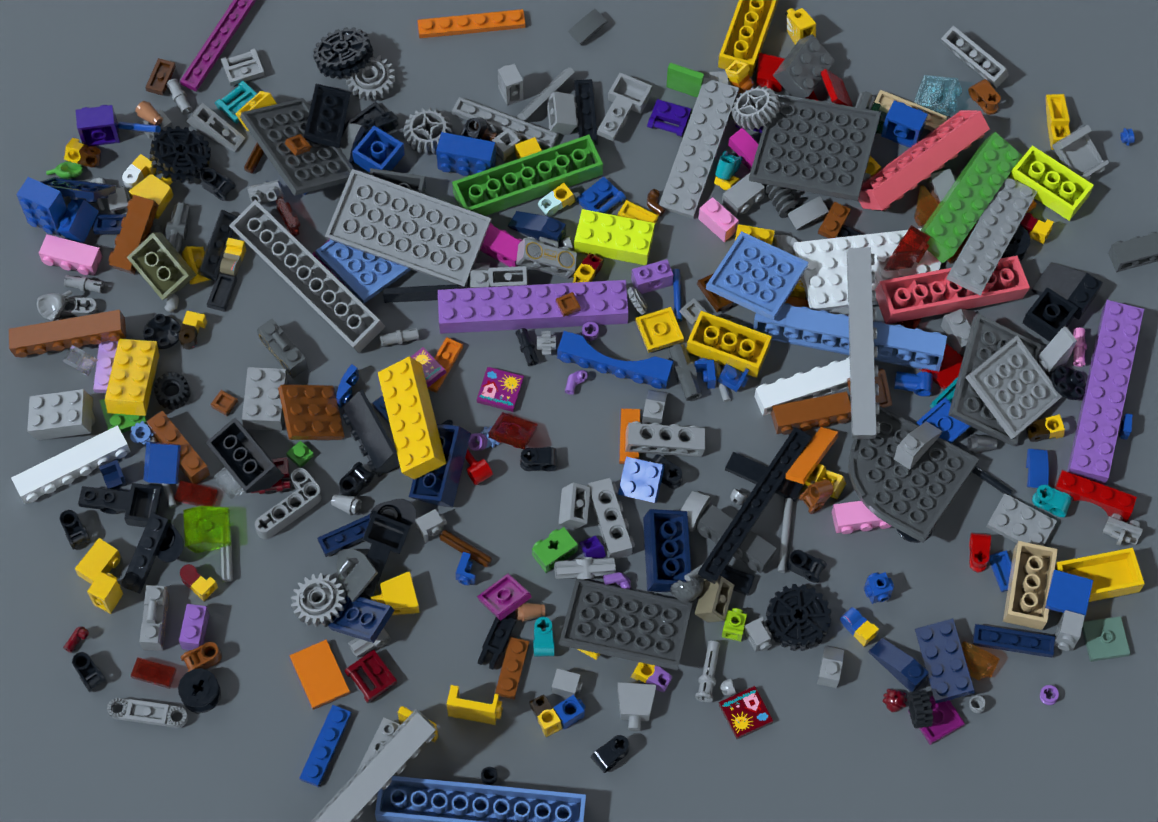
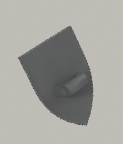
M344 549L339 551L337 558L338 580L351 601L355 602L377 575L378 571L362 552L354 549Z

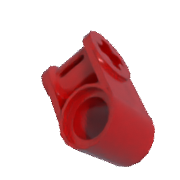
M971 533L969 565L975 572H982L987 567L991 547V535Z

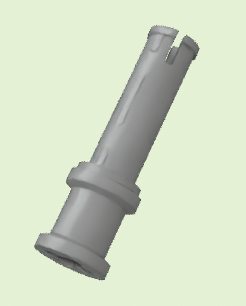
M708 641L703 674L698 679L700 685L695 698L701 702L713 701L712 691L713 686L716 685L714 675L721 645L717 641Z

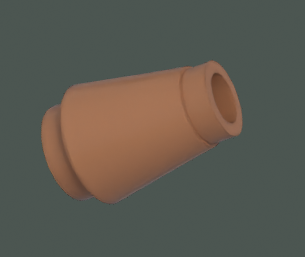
M142 101L136 107L135 112L137 116L147 122L159 126L163 121V118L150 102Z
M525 602L515 610L516 619L524 622L545 616V605Z

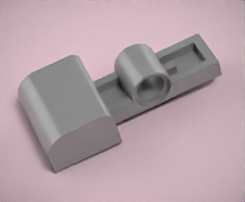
M619 73L608 92V101L613 103L600 124L597 135L614 141L619 130L625 126L629 112L632 110L640 114L642 113L651 96L652 85Z

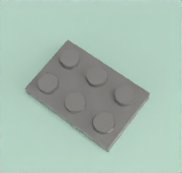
M1004 494L986 527L1015 543L1022 541L1044 546L1057 521Z

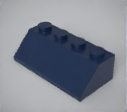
M437 424L446 464L413 479L409 498L438 506L453 507L471 433L460 426Z
M649 509L643 517L647 591L670 592L671 585L679 580L687 582L685 575L691 572L687 511Z

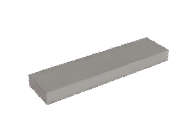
M571 67L563 70L517 115V118L520 120L527 119L574 73V70Z

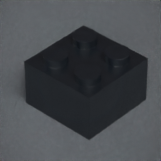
M1046 287L1026 313L1022 324L1051 342L1063 327H1067L1071 323L1079 307Z

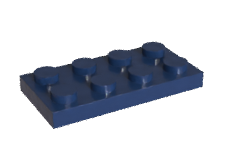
M58 177L40 181L61 191L62 197L70 196L73 200L84 198L87 202H96L98 198H108V195L116 193V185Z
M954 619L916 628V636L925 668L929 672L928 678L935 703L974 694V687Z

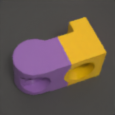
M641 662L638 663L631 678L637 681L640 680L646 684L656 685V690L660 692H665L672 680V676L661 667Z

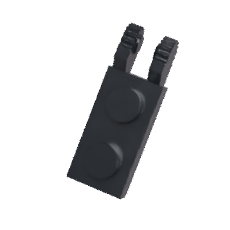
M506 616L500 621L497 617L495 618L482 646L483 650L479 656L478 664L482 665L485 662L487 653L490 652L494 655L489 663V669L493 670L499 656L501 657L514 629L516 619Z

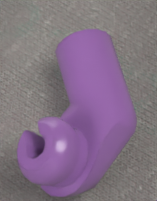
M579 370L569 375L565 393L574 394L576 385L588 378L585 370Z
M623 573L603 575L605 585L616 583L621 588L630 590L631 581Z

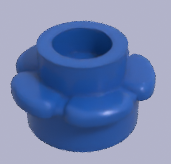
M1124 128L1123 132L1120 133L1122 143H1126L1129 146L1130 143L1135 142L1132 129Z

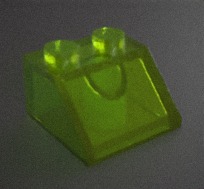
M197 506L183 510L186 548L197 554L231 545L229 508Z

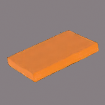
M327 640L289 655L313 710L350 694Z

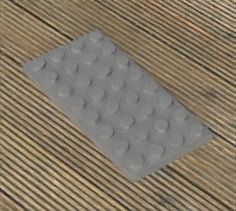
M352 169L325 238L465 288L470 271L475 264L491 223V218Z

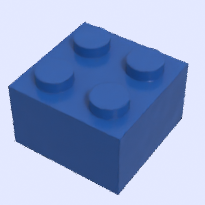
M893 101L886 115L881 137L910 148L920 140L928 114L920 109L909 107L905 103Z
M373 126L352 151L353 161L368 172H370V168L392 171L405 155L404 143Z

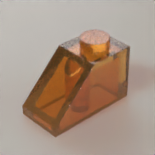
M924 185L920 186L914 215L915 222L922 228L939 205Z

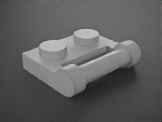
M255 48L250 49V52L231 58H221V63L230 86L239 84L241 81L246 82L265 76Z

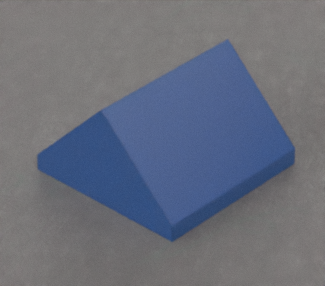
M146 441L143 480L148 483L178 484L181 445Z

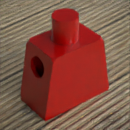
M759 53L756 86H766L773 91L781 92L783 86L775 79L773 74L785 58Z

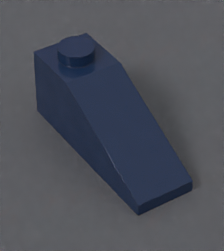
M516 211L508 224L509 228L533 237L536 240L544 237L558 241V247L566 235V224L543 215Z
M881 638L868 651L910 692L915 691L929 674L913 657L884 638Z

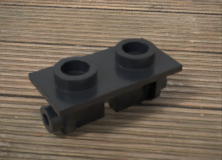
M390 111L384 112L374 119H367L359 125L365 128L363 133L365 137L373 126L388 132L396 129V126L399 124L397 116Z

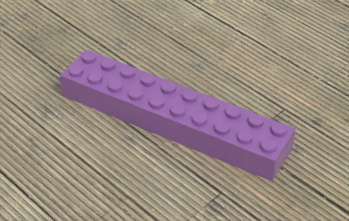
M626 280L438 290L440 334L518 330L521 328L583 326L587 322H595L597 325L628 324ZM573 292L581 310L563 317L556 304V298Z
M1110 300L1106 301L1102 309L1085 394L1082 400L1067 469L1069 473L1103 485L1106 484L1109 478L1144 312L1142 308Z

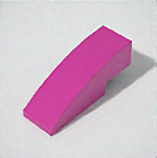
M741 128L729 138L728 146L739 156L743 157L742 163L751 171L758 143Z

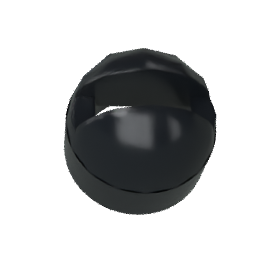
M486 767L482 770L481 779L483 783L492 785L497 781L498 776L495 768Z

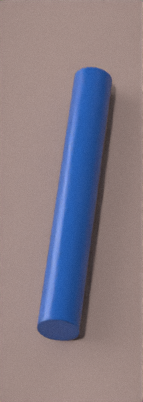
M118 123V128L124 130L154 133L161 131V127L158 125Z
M673 269L674 315L677 322H681L682 314L679 312L682 308L680 269Z

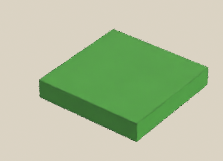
M670 63L666 87L698 97L704 80V74Z

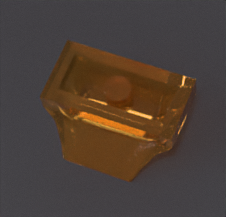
M963 641L961 646L970 677L978 681L985 677L991 678L1000 659L973 644Z

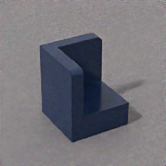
M118 460L99 467L107 489L116 490L127 486Z

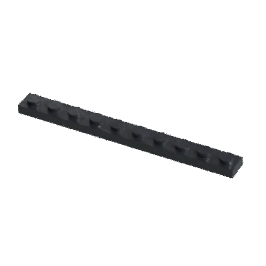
M794 427L698 571L699 576L713 584L717 582L786 478V473L805 449L812 436Z

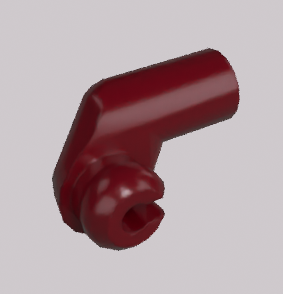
M83 626L77 627L63 648L72 653L80 640L88 637L89 631Z

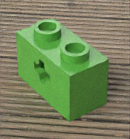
M565 527L560 530L555 529L549 534L548 538L537 541L532 548V556L545 573L554 568L555 561H565L578 552V544Z

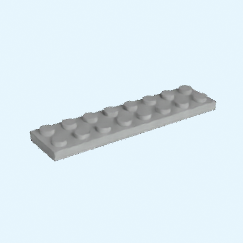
M704 78L659 203L666 211L694 219L731 115L733 103H735L738 87Z
M1007 177L981 215L946 279L981 296L1033 202L1037 191Z

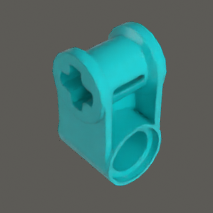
M724 151L723 155L720 156L715 175L721 179H731L739 170L743 157H736L728 154V151Z
M1048 485L1039 486L1036 493L1032 496V502L1036 507L1046 510L1057 517H1065L1073 499L1069 494L1058 491Z
M539 617L534 624V657L554 656L552 622L547 617ZM542 625L545 626V631L541 630Z

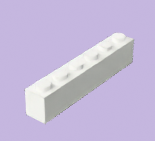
M848 357L840 362L833 361L827 366H818L806 373L799 372L793 377L787 379L780 378L775 383L760 385L756 388L754 397L762 416L771 414L772 406L826 396L848 389L847 378H850V359Z
M117 425L11 479L24 504L31 503L44 494L54 492L56 488L62 485L72 483L74 479L80 476L89 475L93 470L104 464L125 457L131 451Z

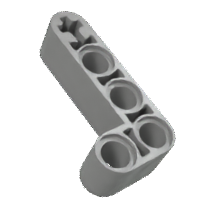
M297 468L291 474L292 483L296 491L255 521L256 532L261 539L273 537L321 501L320 487L305 469ZM300 477L305 478L302 482L296 481ZM309 492H317L314 496L308 495ZM294 503H301L299 507H292ZM279 514L285 515L281 519L276 518V516Z

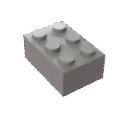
M248 367L242 422L246 429L283 431L284 414L278 388L280 385H288L286 369Z
M84 389L30 396L27 432L36 440L91 434L93 398Z

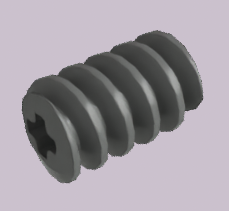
M768 184L763 185L765 193L772 201L775 210L779 212L781 218L788 217L787 214L796 209L798 201L793 200L795 196L790 194L791 189Z

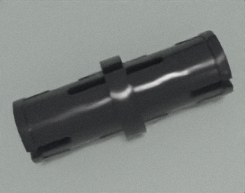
M521 328L522 334L520 329L515 332L521 345L520 350L524 353L528 366H533L531 359L537 365L539 359L534 351L535 345L531 342L527 329Z

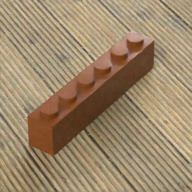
M120 310L10 328L9 349L15 357L22 358L31 354H44L48 351H62L66 348H80L83 345H98L106 341H119V339L126 338L125 317Z

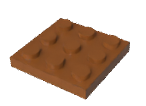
M279 386L278 390L289 440H342L345 437L333 386Z

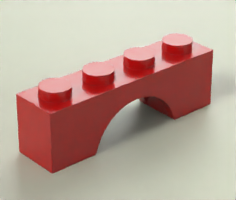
M1064 470L1061 471L1054 488L1069 494L1073 498L1072 502L1087 501L1096 504L1104 509L1110 517L1113 513L1119 514L1123 517L1122 521L1126 523L1132 514L1137 499L1136 496Z

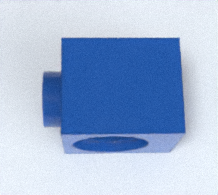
M572 695L554 706L553 709L561 721V726L563 729H566L585 717L586 707L580 698L577 700ZM567 708H574L576 712L574 714H567L565 710Z

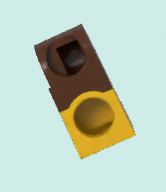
M72 138L66 145L64 160L87 167H97L100 163L101 150L94 146L79 143V139Z

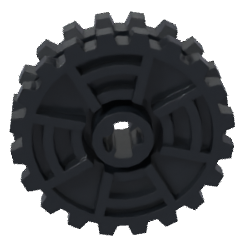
M347 27L341 31L337 29L335 33H328L327 37H322L321 42L316 44L317 48L313 49V58L320 73H323L325 77L330 75L333 79L335 77L343 78L345 75L349 77L352 73H358L359 69H364L366 67L365 64L370 63V58L373 57V47L367 33L361 29L356 30L354 27L351 29Z
M176 126L175 129L167 127L166 131L161 130L159 135L156 134L154 136V140L151 142L149 160L152 161V168H157L156 173H162L163 178H171L173 182H176V180H180L181 183H185V180L192 182L195 177L200 178L201 170L209 167L211 147H208L209 142L207 140L204 141V136L202 134L198 135L196 130L190 131L188 127L181 129L180 126Z
M792 584V588L785 586L782 592L777 591L775 597L770 599V604L766 611V626H769L770 633L774 634L773 640L775 642H782V647L790 646V650L795 651L796 648H799L800 651H805V647L814 648L815 643L820 644L823 636L826 637L831 624V609L827 607L829 602L822 599L823 594L821 592L817 594L815 588L807 589L805 584H802L801 587H798L797 584ZM795 615H798V617L802 616V619H801V620H798V618L796 619V618H795Z

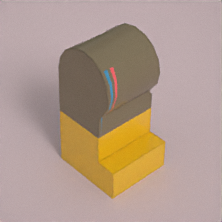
M228 238L227 247L220 265V273L236 276L246 253V246L244 241Z

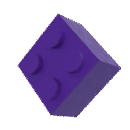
M101 105L100 107L92 108L84 107L76 110L77 130L82 144L98 146L120 143L118 122L112 105Z

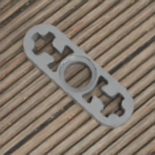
M66 297L63 299L64 307L60 317H79L96 314L98 307L92 298ZM69 303L75 305L71 311L65 310V306Z

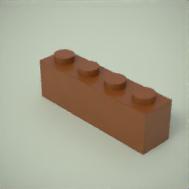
M133 195V198L129 200L127 215L123 217L121 222L122 229L115 238L116 246L109 255V265L114 269L135 275L136 268L127 259V256L148 238L159 207L154 200Z
M846 391L772 406L771 416L776 434L782 433L787 435L792 432L794 427L801 431H807L812 427H826L837 422L839 424L846 423L851 420V404Z
M163 411L146 421L159 443L181 445L179 468L194 486L210 475L207 465Z

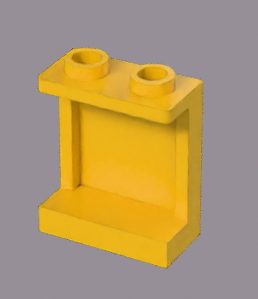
M450 686L447 699L449 717L496 725L497 719H501L503 707L502 701H499V694H494L493 703L487 704L460 699L459 686Z

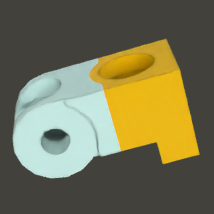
M562 183L539 201L538 206L546 216L551 217L558 210L575 203L574 194L565 183Z

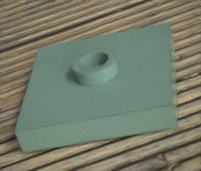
M1121 616L1083 622L1082 631L1090 662L1130 655Z

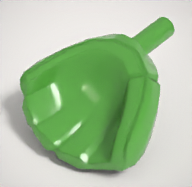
M67 161L59 164L55 169L46 171V174L56 173L61 178L72 179L80 176L83 173L82 165Z

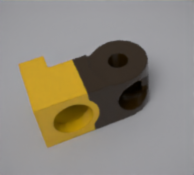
M186 311L179 332V340L184 349L190 350L196 347V337L200 327L205 328L207 324L204 314Z
M1060 414L1033 421L1026 427L1030 442H1038L1056 437V439L1062 438L1065 432Z
M544 694L529 701L530 707L545 737L562 729L559 717Z

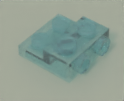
M924 75L914 103L945 116H950L952 111H956V99L962 95V86H960L958 78Z

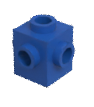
M876 572L869 575L864 586L865 594L870 598L872 604L888 600L894 589L893 581L890 577H887L886 572L881 574Z

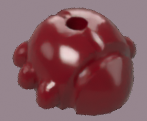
M887 689V693L883 695L885 698L882 700L887 705V709L891 712H898L900 708H905V702H907V698H905L906 693L896 689Z

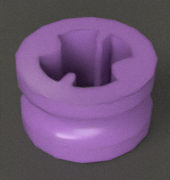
M595 322L585 323L582 327L583 338L588 341L595 340L599 335L598 325ZM589 328L593 329L592 334H588Z
M482 433L471 434L468 444L470 449L474 451L484 450L488 442L487 437Z
M1052 685L1044 686L1040 692V700L1046 705L1056 703L1059 696L1057 688ZM1048 691H1051L1054 698L1047 699L1044 692L1048 693Z

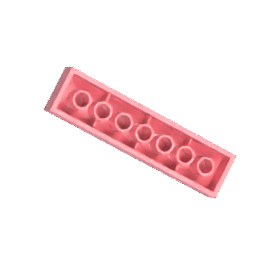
M960 110L863 182L859 196L862 208L881 211L888 209L892 202L903 198L904 193L915 189L920 181L928 179L932 172L945 166L944 163L956 158L958 153L968 149L972 142L985 136L984 133L990 130L981 111Z
M1018 256L1001 258L981 296L947 280L946 278L951 268L879 281L875 291L885 323L892 324L955 312L959 309L965 310L1023 299L1030 286Z

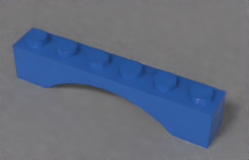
M567 331L563 332L557 349V359H560L562 362L575 363L582 368H593L600 373L614 374L618 378L632 379L636 383L650 384L657 389L667 388L673 369V361L656 356L639 361H622L607 357L591 347L583 336Z

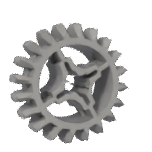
M760 85L757 88L752 86L751 90H746L743 94L740 93V97L735 99L731 109L734 121L740 128L745 130L750 129L753 131L755 128L759 130L761 126L766 127V124L768 122L772 123L771 119L776 118V114L779 113L780 102L777 94L771 88L761 87Z
M422 108L421 112L416 110L415 115L410 114L409 120H406L404 126V138L407 140L408 146L411 145L413 150L417 149L419 154L422 151H425L426 155L428 151H432L434 154L441 132L453 134L452 123L449 117H445L444 112L439 113L438 109L432 111L429 108L428 111H425Z

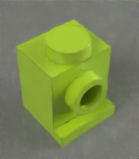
M732 608L731 611L727 610L722 638L741 642L747 614H743V610L738 608Z

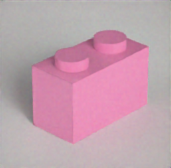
M713 197L699 208L698 219L723 242H726L737 232L739 220Z

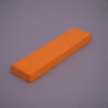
M820 427L786 473V479L804 484L837 440L838 432Z

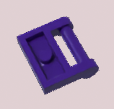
M657 99L647 127L652 129L655 127L676 133L677 136L682 137L691 114V109ZM656 119L662 120V121H665V122H669V123H672V124L679 125V127H678V126L671 125V124L663 123V122H660V121H656Z

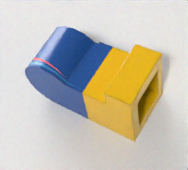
M851 607L840 617L843 626L863 647L877 636L879 629L863 617L857 609Z

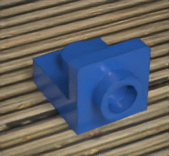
M703 358L695 361L696 372H703V382H707V389L715 388L714 360Z
M726 364L717 382L737 392L740 386L744 387L749 379L746 376L749 369L746 368L742 373Z
M466 552L462 553L458 564L456 580L463 585H475L476 575L470 574L473 566L471 554Z

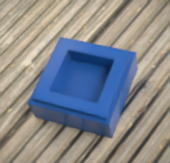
M1125 414L1121 421V439L1127 440L1131 433L1132 414Z

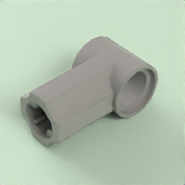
M383 628L374 643L355 638L348 645L358 659L374 648L385 646L390 642L391 637Z

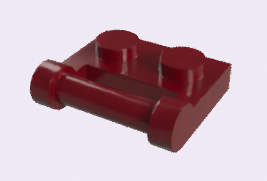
M372 650L345 670L346 675L353 679L364 694V699L367 703H371L380 694L397 683V680L375 650ZM362 668L376 687L371 691L357 672L359 669Z

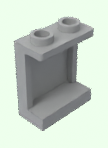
M1089 125L1080 127L1052 145L1062 164L1086 180L1091 178L1090 175L1092 173L1098 174L1105 170L1104 166L1109 163L1108 160H1102L1087 134L1092 131Z

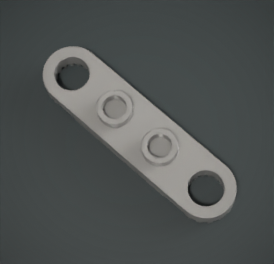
M121 698L112 699L107 705L108 714L117 720L174 728L183 727L188 721L186 710L180 706ZM116 704L123 705V710L119 714L112 712V708ZM177 712L183 714L179 722L172 720L173 714Z

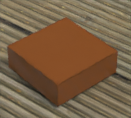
M301 134L288 138L285 141V145L295 156L308 152L311 149V145Z
M573 292L556 298V304L563 317L581 310Z
M221 390L210 405L213 409L228 416L238 400Z

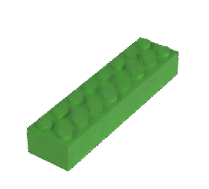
M996 132L986 138L918 233L915 240L942 263L951 258L1018 163L1022 154Z
M586 135L453 181V194L459 207L487 216L547 195L562 183L570 187L602 176L603 163L590 135Z

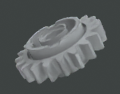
M373 54V57L370 58V63H366L364 69L361 68L358 73H352L349 77L346 76V85H348L349 91L353 90L354 96L359 94L360 99L366 96L367 101L373 96V99L376 100L377 95L383 98V92L389 94V88H393L395 70L392 69V64H388L387 59L381 60V55L375 59Z
M322 573L316 578L312 574V580H308L305 577V584L298 583L300 589L293 590L296 596L291 597V600L294 602L291 604V607L295 610L294 614L296 617H299L301 622L305 621L307 626L311 625L312 622L315 627L318 626L319 622L326 626V620L333 623V616L340 617L337 611H344L341 604L346 603L344 598L346 593L337 578L332 579L329 574L324 578ZM318 598H322L321 601L315 602Z

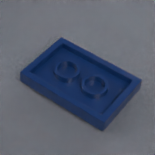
M347 595L345 598L346 603L341 604L344 611H337L340 617L333 616V623L330 622L328 627L333 631L374 643L395 610L390 605L358 597L355 602H352Z

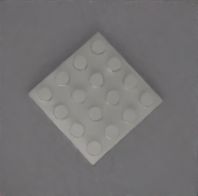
M1018 336L1013 337L965 377L1010 439L1016 437L1062 397L1055 390L1051 380Z

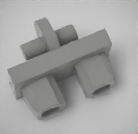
M279 180L266 181L247 188L251 202L256 200L259 204L285 197Z
M1113 513L1108 518L1102 533L1116 538V545L1118 546L1121 545L1122 541L1136 545L1143 531L1140 528V522L1130 520L1128 524L1122 522L1123 517L1121 515Z

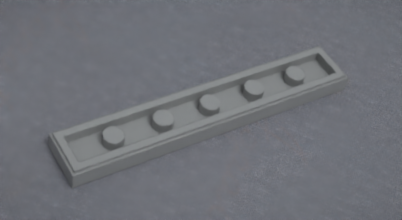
M461 97L458 98L452 109V115L466 120L477 117L484 118L487 122V128L502 133L509 128L513 133L516 132L522 141L535 137L539 146L543 149L554 147L559 137L558 133L550 132V130Z

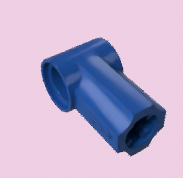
M896 372L894 389L913 391L918 396H930L932 393L933 375L928 372H919L917 374Z

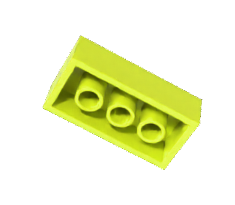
M1033 145L1013 168L1009 177L1037 191L1034 199L1068 221L1072 219L1090 196L1094 186Z
M582 209L574 240V252L592 253L599 257L647 265L655 223Z

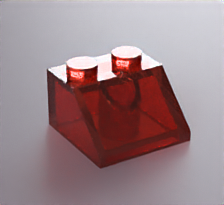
M911 225L893 252L884 270L892 271L912 268L915 262L919 264L930 246L927 244L930 236Z

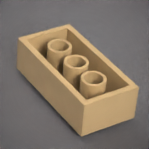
M1018 541L1013 551L1003 622L1039 630L1044 628L1049 609L1045 608L1052 573L1055 570L1057 549Z

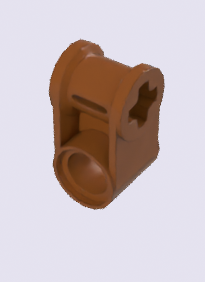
M983 79L969 87L970 97L986 114L993 115L998 111L1001 96L995 91L988 80Z
M823 479L810 484L805 492L800 495L799 499L807 505L810 514L819 511L824 506V503L833 494V485L829 480Z
M207 642L185 652L181 656V660L185 662L188 668L187 672L193 669H207L218 664L222 658L221 651L213 642ZM209 651H216L213 656L207 657Z

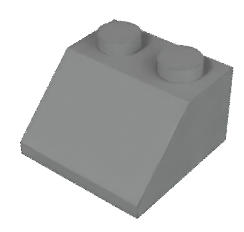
M959 309L943 317L941 328L950 344L960 355H964L972 321L976 315L975 311Z

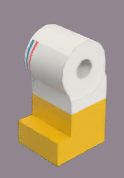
M140 154L122 175V179L128 190L140 183L148 174L154 175L157 168H152V161Z

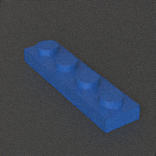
M332 705L299 777L301 781L316 787L320 786L352 715L350 711Z

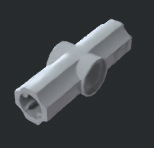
M581 557L576 558V560L555 561L554 564L556 579H591L594 576L612 574L616 571L613 557L597 559Z

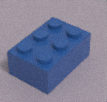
M441 132L436 149L439 170L467 176L495 167V142Z
M28 177L16 194L28 224L33 227L38 226L48 234L60 236L57 230L61 219L67 211L61 191Z

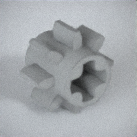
M541 331L542 335L537 336V350H542V355H549L551 350H556V335L551 336L550 331Z

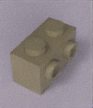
M722 576L719 577L715 584L704 579L703 591L699 596L695 615L707 623L725 621L734 584Z

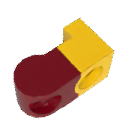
M1026 212L1020 223L1028 231L1030 238L1042 244L1046 241L1054 224L1049 219L1046 222L1040 221L1028 212Z
M589 253L575 271L573 283L592 282L600 271L604 259Z
M187 564L180 569L182 582L203 601L218 588L213 578L209 577L205 580L198 574L195 566Z

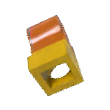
M735 60L725 72L731 85L739 88L738 95H740V93H745L746 90H751L752 86L754 87V82L748 73L750 70L749 65Z

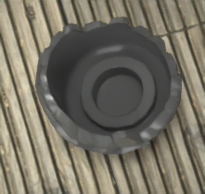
M690 577L688 582L679 580L671 585L670 591L679 601L691 602L702 593L704 585L701 579L697 580L694 577Z

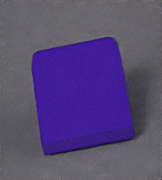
M596 535L578 543L585 557L597 559L606 556L604 546Z

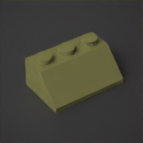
M161 232L152 233L127 256V259L162 300L182 289L197 275Z

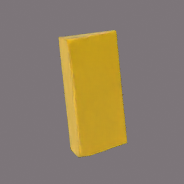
M186 246L182 252V258L197 274L189 282L190 284L210 280L198 274L205 254L203 247Z

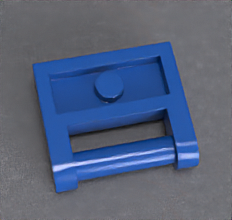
M602 177L577 197V202L585 210L606 213L619 202L622 203L626 200L624 193L614 187L605 177ZM611 195L614 196L610 201H608V202H607L605 205H603L600 209H595V208L598 207L601 203H603L606 199H608Z

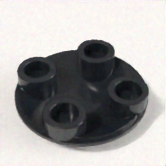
M157 314L145 325L143 336L145 341H157L158 349H167L179 341L181 326L175 319L163 314Z
M1058 366L1053 371L1051 376L1052 384L1061 396L1069 400H1078L1085 394L1084 375L1080 371H1074L1064 366Z

